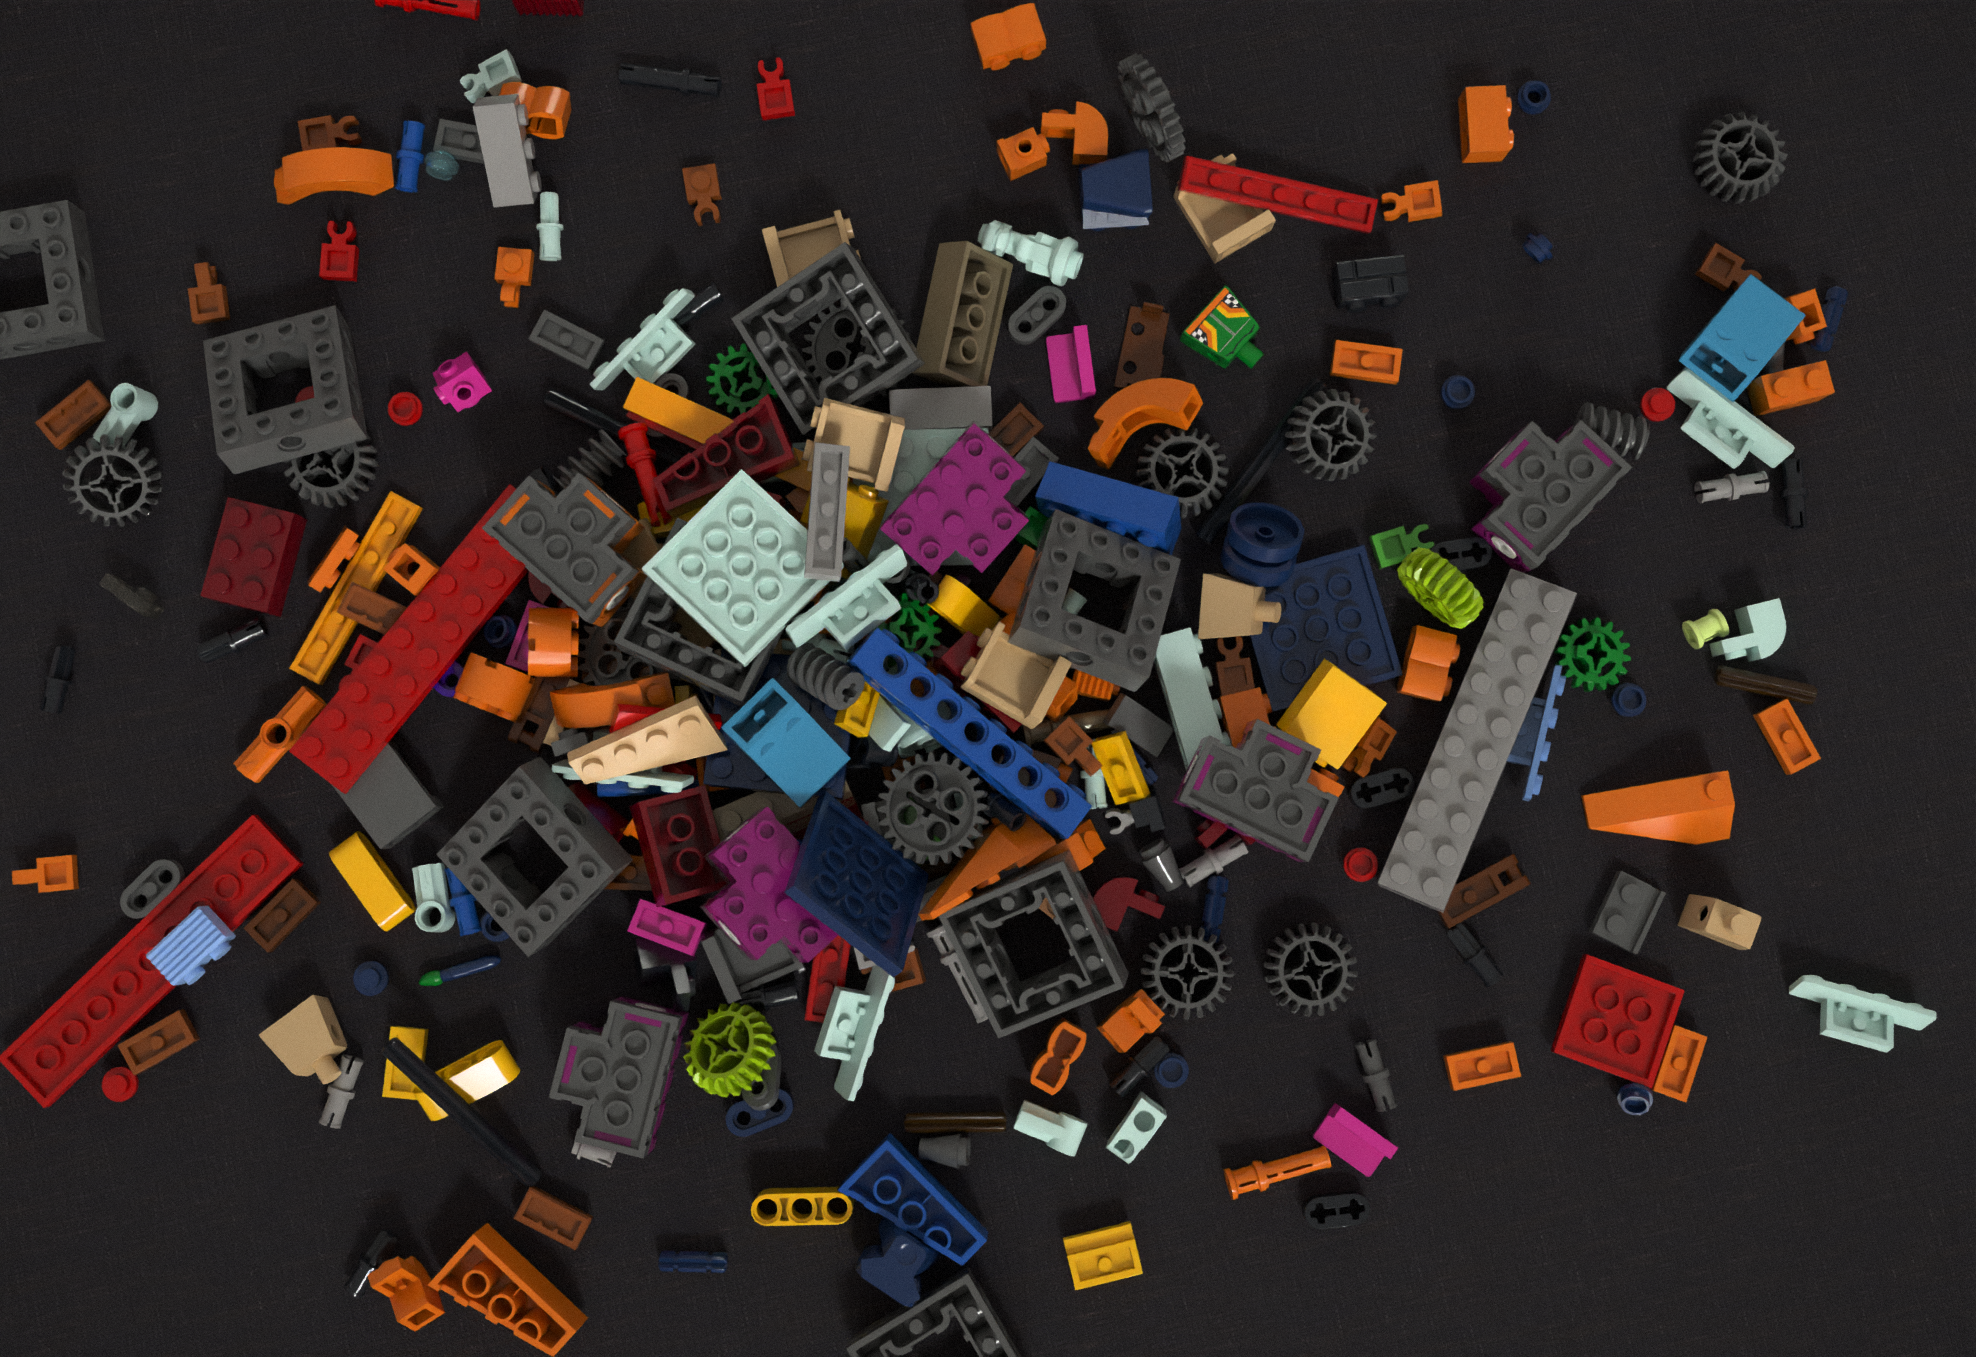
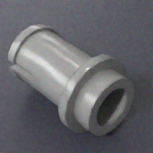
M578 1142L574 1143L571 1151L572 1154L577 1155L576 1159L578 1160L583 1157L606 1165L609 1168L616 1155L615 1151Z

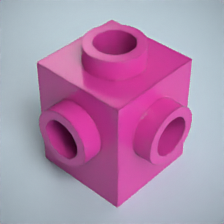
M467 351L455 359L443 362L437 371L432 373L437 383V386L433 388L444 405L450 402L457 412L464 408L473 407L483 396L492 391L486 377Z

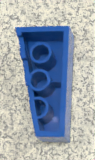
M1051 461L1035 495L1039 512L1048 518L1057 509L1169 555H1172L1182 529L1179 497Z
M891 1133L841 1182L838 1188L839 1192L864 1204V1207L894 1222V1225L905 1232L912 1233L922 1239L925 1244L962 1266L987 1241V1229Z

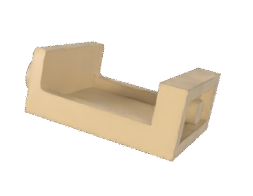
M1230 154L1225 158L1223 155H1219L1211 161L1235 166L1237 159L1234 154ZM1178 186L1173 196L1214 263L1219 262L1271 231L1276 221L1269 209L1264 212L1257 208L1177 191Z
M841 210L834 211V217L777 232L775 226L762 229L777 287L842 243L846 242L850 245L849 239L855 238L850 218L843 219Z
M824 398L822 408L817 406L814 408L810 427L817 429L814 441L807 439L802 460L808 461L807 471L812 472L815 442L850 446L848 477L875 483L874 489L888 492L905 427V418Z
M999 621L992 629L986 627L976 645L981 649L976 658L971 656L961 672L965 679L960 688L1030 729H1034L1043 721L1072 662L1062 656L1053 661L1007 643L1010 635L1002 631L1005 624Z

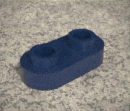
M779 1087L778 1099L783 1103V1108L779 1111L772 1109V1107L763 1111L754 1110L744 1099L740 1100L729 1108L726 1114V1125L734 1135L746 1137L786 1121L793 1112L794 1100L792 1095L786 1089ZM745 1111L750 1114L751 1120L749 1123L740 1122L738 1118L740 1112Z

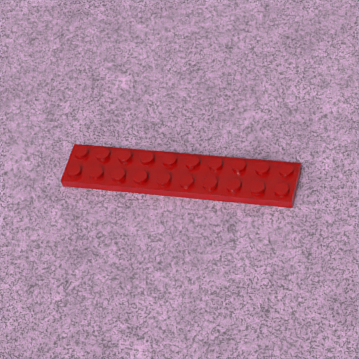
M508 485L441 566L440 570L431 578L289 750L290 753L342 793L347 794L529 571L525 568L526 565L523 562L515 559L499 544L497 539L491 537L482 529L516 490L512 485Z
M253 814L0 1055V1062L43 1108L50 1107L176 987L170 984L169 980L165 979V976L160 973V970L156 969L155 965L146 958V954L198 906H209L233 932L304 863L258 815Z

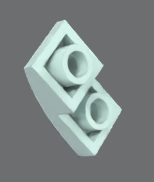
M880 694L869 735L883 750L890 752L911 724L895 710L896 706Z

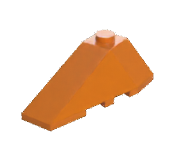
M1728 770L1581 795L1588 829L1693 845L1730 839L1735 801Z
M1026 815V821L1023 826L1014 832L997 818L992 817L990 820L993 824L982 831L983 837L976 838L973 842L975 848H969L966 851L964 857L959 860L919 912V917L921 920L937 918L969 899L973 895L971 890L973 887L981 889L989 884H994L1000 880V871H1007L1016 866L1021 868L1057 843L1049 833L1028 815Z

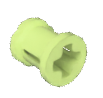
M1714 608L1708 611V615L1695 621L1687 620L1682 624L1684 636L1694 649L1703 647L1704 642L1717 636L1725 637L1729 635V626L1724 615Z

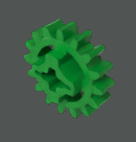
M742 343L739 352H735L732 346H728L729 355L725 357L723 354L718 353L716 356L719 364L709 365L710 371L715 374L714 376L706 377L707 384L715 386L708 391L711 398L719 397L716 401L718 409L723 408L725 405L728 406L727 413L729 416H732L736 410L740 411V414L746 413L759 403L758 401L767 394L773 399L778 398V394L773 389L768 377L766 376V382L757 377L758 366L761 368L753 353L747 351L746 344ZM743 361L741 364H738L736 366H730L735 362ZM748 375L750 384L744 383L739 388L737 379L743 380ZM721 380L731 386L729 397L722 390ZM752 396L757 397L751 401L744 402L745 399Z
M902 593L897 596L901 609L891 616L892 622L885 623L884 621L876 628H879L881 631L887 629L900 640L898 645L908 653L910 651L913 652V649L916 648V641L923 639L915 653L924 660H928L934 656L930 649H935L940 645V642L934 639V636L941 633L942 629L933 625V622L939 617L938 615L930 616L927 613L930 610V606L927 604L921 607L919 605L920 601L913 599L908 601L907 594ZM888 657V667H893L897 664L894 659Z
M1597 617L1591 620L1590 625L1586 618L1578 621V628L1573 624L1568 625L1566 631L1569 636L1560 635L1558 641L1563 645L1553 651V653L1561 655V660L1554 663V665L1564 667L1565 671L1561 675L1566 676V678H1573L1571 682V687L1573 688L1579 687L1583 683L1584 692L1592 691L1594 685L1598 691L1607 689V683L1610 685L1617 684L1619 681L1615 674H1626L1627 670L1622 666V663L1631 661L1630 656L1623 654V650L1630 647V644L1621 643L1619 640L1624 632L1621 630L1613 633L1611 631L1613 623L1610 621L1601 626V620ZM1586 633V636L1583 637V643L1577 646L1573 645L1580 635ZM1591 649L1593 654H1597V659L1593 660L1592 656H1588L1587 650ZM1573 661L1580 668V671L1575 667ZM1606 664H1611L1607 672L1598 677L1602 667Z

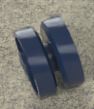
M1263 502L1247 503L1238 506L1231 513L1227 536L1225 537L1220 557L1222 565L1232 577L1246 584L1270 587L1285 583L1293 574L1297 553L1302 544L1304 528L1301 521L1290 511L1273 504Z

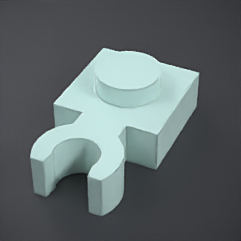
M507 49L478 64L480 69L478 74H467L460 79V83L464 88L469 90L464 94L471 103H475L477 98L484 97L488 91L492 96L500 94L502 85L505 83L522 82L514 58Z

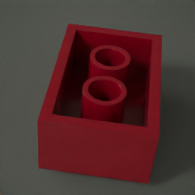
M228 497L200 596L217 602L281 617L307 519L292 512Z
M705 785L640 801L630 806L656 907L718 891L726 884L720 877L718 870L711 866L704 858L709 851L721 842Z

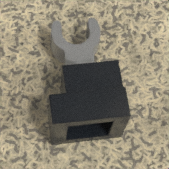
M1156 789L1149 790L1150 794L1144 799L1129 802L1130 810L1118 808L1107 810L1105 813L1106 818L1115 816L1121 821L1119 825L1111 827L1110 833L1119 834L1126 826L1135 823L1136 828L1150 825L1152 832L1164 829L1166 820Z

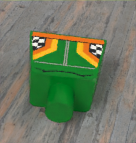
M1226 285L1183 331L1180 338L1183 344L1222 368H1226L1238 357L1245 365L1252 369L1264 355L1260 349L1250 342L1260 329L1258 323Z

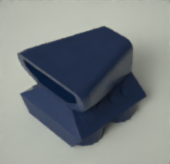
M1147 148L1137 149L1100 163L1078 164L1081 223L1083 229L1102 231L1110 227L1134 229L1141 225H1149V216L1152 214L1153 208Z
M883 1216L879 1224L881 1245L864 1246L863 1252L857 1260L858 1264L855 1270L863 1279L902 1305L913 1307L915 1302L921 1299L922 1279L920 1273L934 1266L942 1253L925 1244L922 1239L912 1233L905 1232L894 1225V1222Z

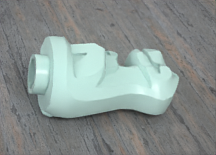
M997 220L982 225L977 240L981 243L982 249L1003 257L1004 253L1015 256L1018 261L1026 264V271L1050 277L1051 282L1058 286H1064L1068 278L1075 279L1083 261V253L1078 252V242L1068 236L1059 240L1042 232H1037L1036 235L1021 234L1013 231V226Z

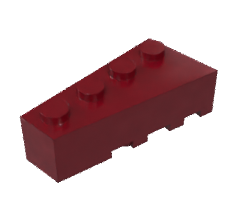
M769 394L760 399L759 403L752 409L736 417L733 420L734 422L721 432L715 433L705 440L706 443L694 452L688 453L653 479L667 513L675 518L706 505L741 469L758 483L801 465L776 403Z

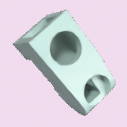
M1140 1091L1132 1107L1109 1138L1106 1148L1130 1164L1141 1149H1144L1166 1119V1109Z

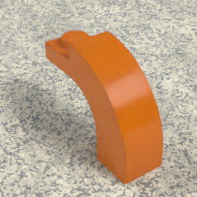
M334 147L305 150L287 155L282 158V167L275 170L274 187L277 194V203L290 205L306 196L324 191H352L372 196L394 187L391 154L362 148Z
M1153 378L1131 384L1111 396L1093 416L1100 429L1092 436L1088 450L1097 465L1109 470L1127 439L1135 431L1146 425L1165 423L1188 430L1203 405L1195 385L1172 378Z
M664 671L620 683L599 686L580 683L549 691L556 723L565 728L611 725L617 703L665 709L675 705L669 674Z

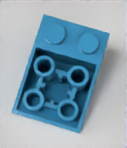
M1750 274L1683 351L1679 362L1734 402L1806 315L1754 275Z
M773 678L721 727L727 736L799 808L809 801L851 759Z

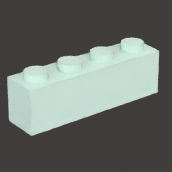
M1191 627L1161 635L1154 658L1186 771L1201 739L1210 735L1220 740V743L1231 746L1228 733L1221 732L1218 722L1219 719H1222L1219 702L1217 699L1212 700L1208 688L1213 686L1210 671L1207 666L1202 667L1199 654L1203 653L1201 640L1198 639V634H1192Z

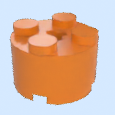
M529 608L528 676L578 677V657H571V655H578L579 641L578 630H571L578 629L579 615L574 608Z
M470 652L455 687L453 698L516 723L535 682V678Z

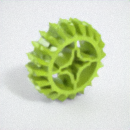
M1418 547L1408 554L1397 568L1398 577L1402 585L1407 588L1408 593L1424 609L1432 613L1434 617L1439 618L1443 623H1447L1450 627L1459 629L1466 627L1479 616V612L1484 608L1480 592L1474 588V584L1465 577V574H1462L1456 566H1453L1447 559L1442 558L1438 553L1432 552L1430 549Z
M732 1002L730 1007L720 1003L718 1012L708 1009V1018L706 1020L697 1018L700 1026L697 1030H689L693 1039L684 1043L686 1049L690 1052L683 1056L685 1062L689 1064L686 1070L693 1077V1081L697 1086L704 1088V1091L711 1095L717 1094L720 1097L727 1098L729 1094L740 1096L742 1088L746 1091H752L753 1080L763 1082L760 1073L763 1069L771 1070L767 1059L776 1056L770 1047L777 1043L771 1035L773 1029L766 1022L763 1014L759 1011L756 1012L749 1005L741 1007L739 1003Z

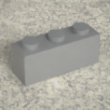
M519 94L477 98L473 105V111L493 207L534 204L538 192L542 190L539 172L533 171L531 159H535V147L533 139L527 138L525 125L529 124L526 105L520 104Z
M991 386L889 390L890 415L905 418L904 429L967 428L974 421L981 428H988V433L992 430Z

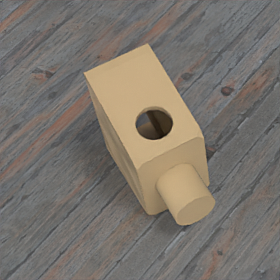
M1203 574L1198 639L1261 634L1263 622H1279L1281 604L1279 602L1265 601V587L1246 584L1234 577L1223 574Z
M1689 894L1677 926L1737 950L1750 949L1761 922V916L1716 898ZM1704 908H1707V915L1704 918V920L1701 921V913Z
M310 996L259 1034L265 1044L295 1075L308 1077L316 1073L322 1084H328L337 1079L342 1073L334 1058L346 1050L347 1042L327 997Z

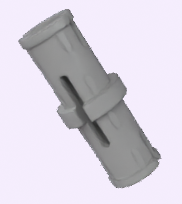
M1759 471L1758 473L1736 476L1733 473L1725 475L1723 479L1698 481L1695 483L1694 491L1709 490V492L1695 495L1699 503H1704L1722 498H1727L1731 501L1739 499L1740 495L1765 493L1769 489V482L1755 484L1754 482L1766 480L1768 476L1765 471Z
M1236 834L1233 838L1213 850L1210 848L1204 850L1203 856L1179 868V872L1190 888L1214 872L1219 874L1223 871L1222 867L1242 855H1246L1248 850L1245 844L1241 843L1239 835Z
M341 1056L339 1069L342 1073L334 1080L333 1084L328 1086L327 1092L329 1097L322 1116L318 1121L320 1124L327 1126L332 1113H334L330 1128H341L349 1099H353L356 1091L353 1088L364 1060L356 1057L349 1071L348 1067L352 1056Z

